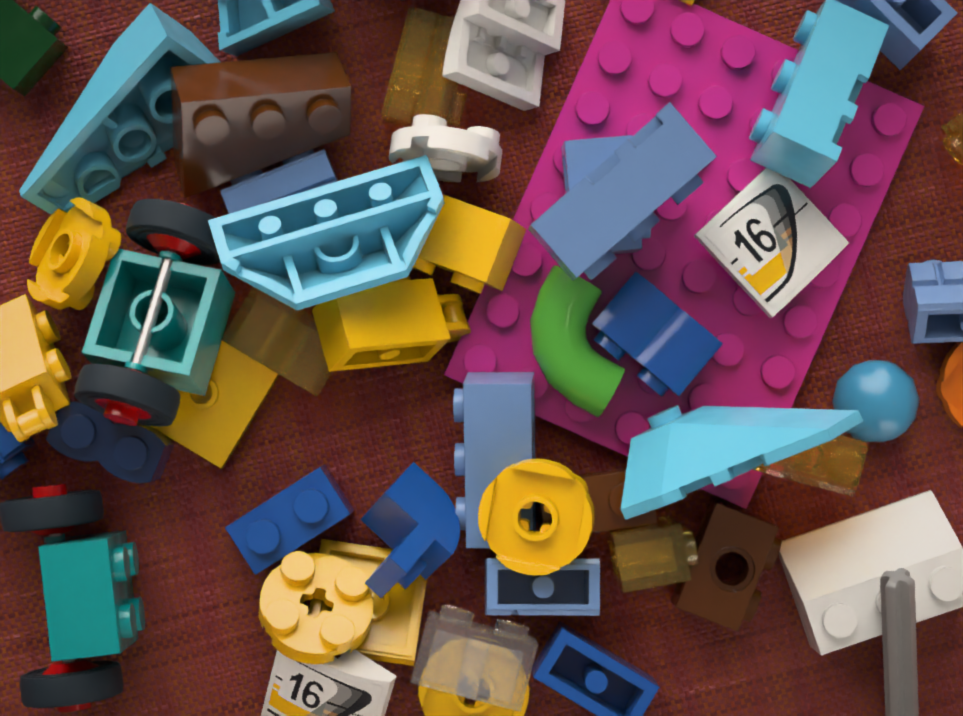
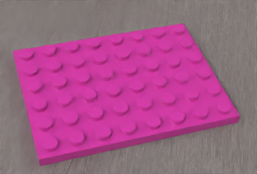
M610 0L513 218L515 222L527 230L503 291L484 285L482 293L479 295L468 320L471 333L461 336L444 375L464 383L468 372H534L535 416L627 457L629 455L631 438L651 428L647 418L676 405L679 406L682 414L702 406L791 408L925 106L869 81L863 83L855 102L858 108L851 124H845L837 145L843 147L838 161L811 188L791 179L844 236L849 244L774 317L769 318L698 242L694 235L766 168L750 160L757 143L750 140L749 136L762 109L772 111L779 93L771 90V87L783 61L787 59L794 62L799 50L696 4L690 6L678 0ZM670 102L717 157L697 173L704 183L677 205L670 197L653 211L660 221L651 228L650 238L642 239L641 250L632 253L614 254L617 258L592 280L584 272L579 275L582 279L602 290V294L592 310L586 325L587 340L591 347L601 356L625 368L623 377L603 413L597 418L572 404L547 382L533 355L530 319L540 288L553 265H559L528 228L565 195L561 152L564 141L634 136ZM635 271L723 343L680 396L668 390L661 397L636 376L643 367L625 353L620 361H618L593 340L600 332L592 325L593 321ZM762 463L730 481L715 487L711 483L700 489L747 509L765 466Z

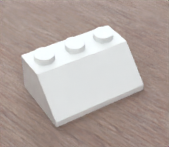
M931 490L782 541L779 557L809 645L821 656L882 635L880 578L885 571H896L898 568H904L910 572V577L915 581L916 623L963 607V547Z

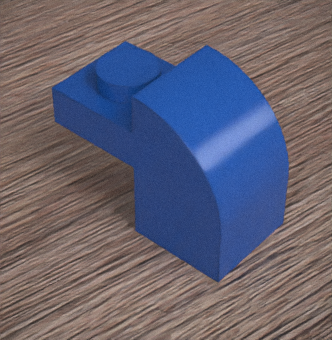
M414 462L360 519L393 549L366 580L365 584L380 598L397 582L406 589L419 575L426 580L454 553L458 545L460 523L458 516L455 514V506L447 493Z

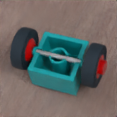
M142 199L135 202L127 221L126 234L136 244L159 256L118 249L115 256L111 259L82 350V354L91 364L84 365L79 373L74 396L78 401L103 413L105 418L129 426H136L137 424L169 426L173 423L180 404V393L177 390L206 395L236 294L222 270L201 266L220 262L208 220L215 217L184 203L161 199Z
M66 483L32 487L33 496L10 499L0 503L1 525L3 531H31L36 535H49L44 537V543L46 544L38 548L51 662H58L52 663L49 667L33 670L20 676L21 700L25 707H57L58 712L80 711L91 708V702L111 698L123 692V675L119 662L110 660L89 661L84 658L121 654L139 639L138 631L145 629L143 600L141 597L134 598L132 576L139 573L138 550L135 542L127 541L126 530L70 537L60 534L72 531L77 525L103 519L104 508L100 490L67 492Z

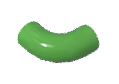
M553 265L540 288L530 319L533 355L547 382L572 404L598 418L614 395L623 377L625 368L601 356L591 347L587 340L586 325L592 310L602 294V290L579 276L572 281L561 267Z

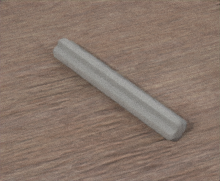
M898 568L896 571H885L880 578L885 716H919L915 581L910 577L908 570Z

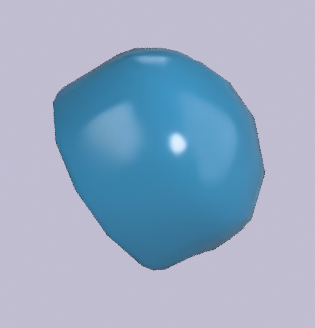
M869 360L853 365L837 380L832 403L834 410L859 411L863 422L846 431L853 438L865 442H885L905 433L915 421L920 398L914 379L897 364L885 360Z

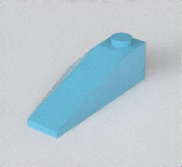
M149 3L113 43L20 188L19 193L21 197L49 214L54 213L58 208L68 212L75 206L69 200L80 197L95 203L118 189L122 178L146 163L152 168L167 159L164 152L173 147L170 67L219 63L220 61L190 30L152 3Z
M678 405L670 407L647 418L651 428L631 438L621 503L622 514L626 520L684 499L688 493L711 483L715 487L756 468L762 463L764 466H768L831 441L863 422V419L858 410L702 406L682 414Z

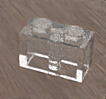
M442 605L440 613L429 610L410 683L521 712L538 648L537 639L527 636L529 627L502 619H496L495 627L473 622L475 613L449 605Z

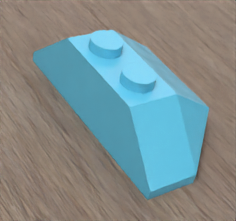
M427 155L217 217L208 220L224 271L298 311L408 277L444 205V198Z

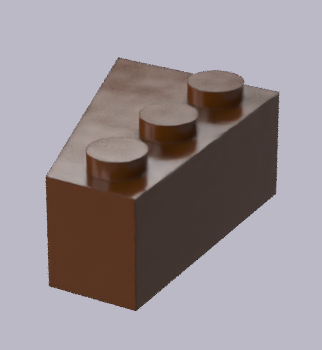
M337 52L170 67L174 163L184 198L350 135L351 85Z

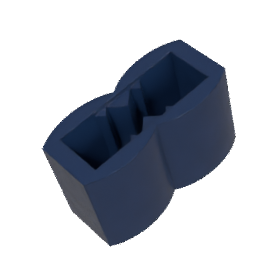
M71 401L70 405L57 411L58 426L51 428L46 438L48 443L59 453L79 461H99L114 476L134 483H148L161 479L175 445L171 438L151 426L141 424L129 426L105 418L103 413L84 405L80 401Z

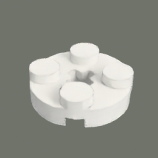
M416 115L413 117L411 127H403L393 132L389 160L393 164L399 158H402V162L427 155L438 181L461 182L462 172H478L477 182L488 181L496 178L500 173L502 148L499 146L500 133L492 128L481 126L469 127L467 130L447 127V121L439 116Z

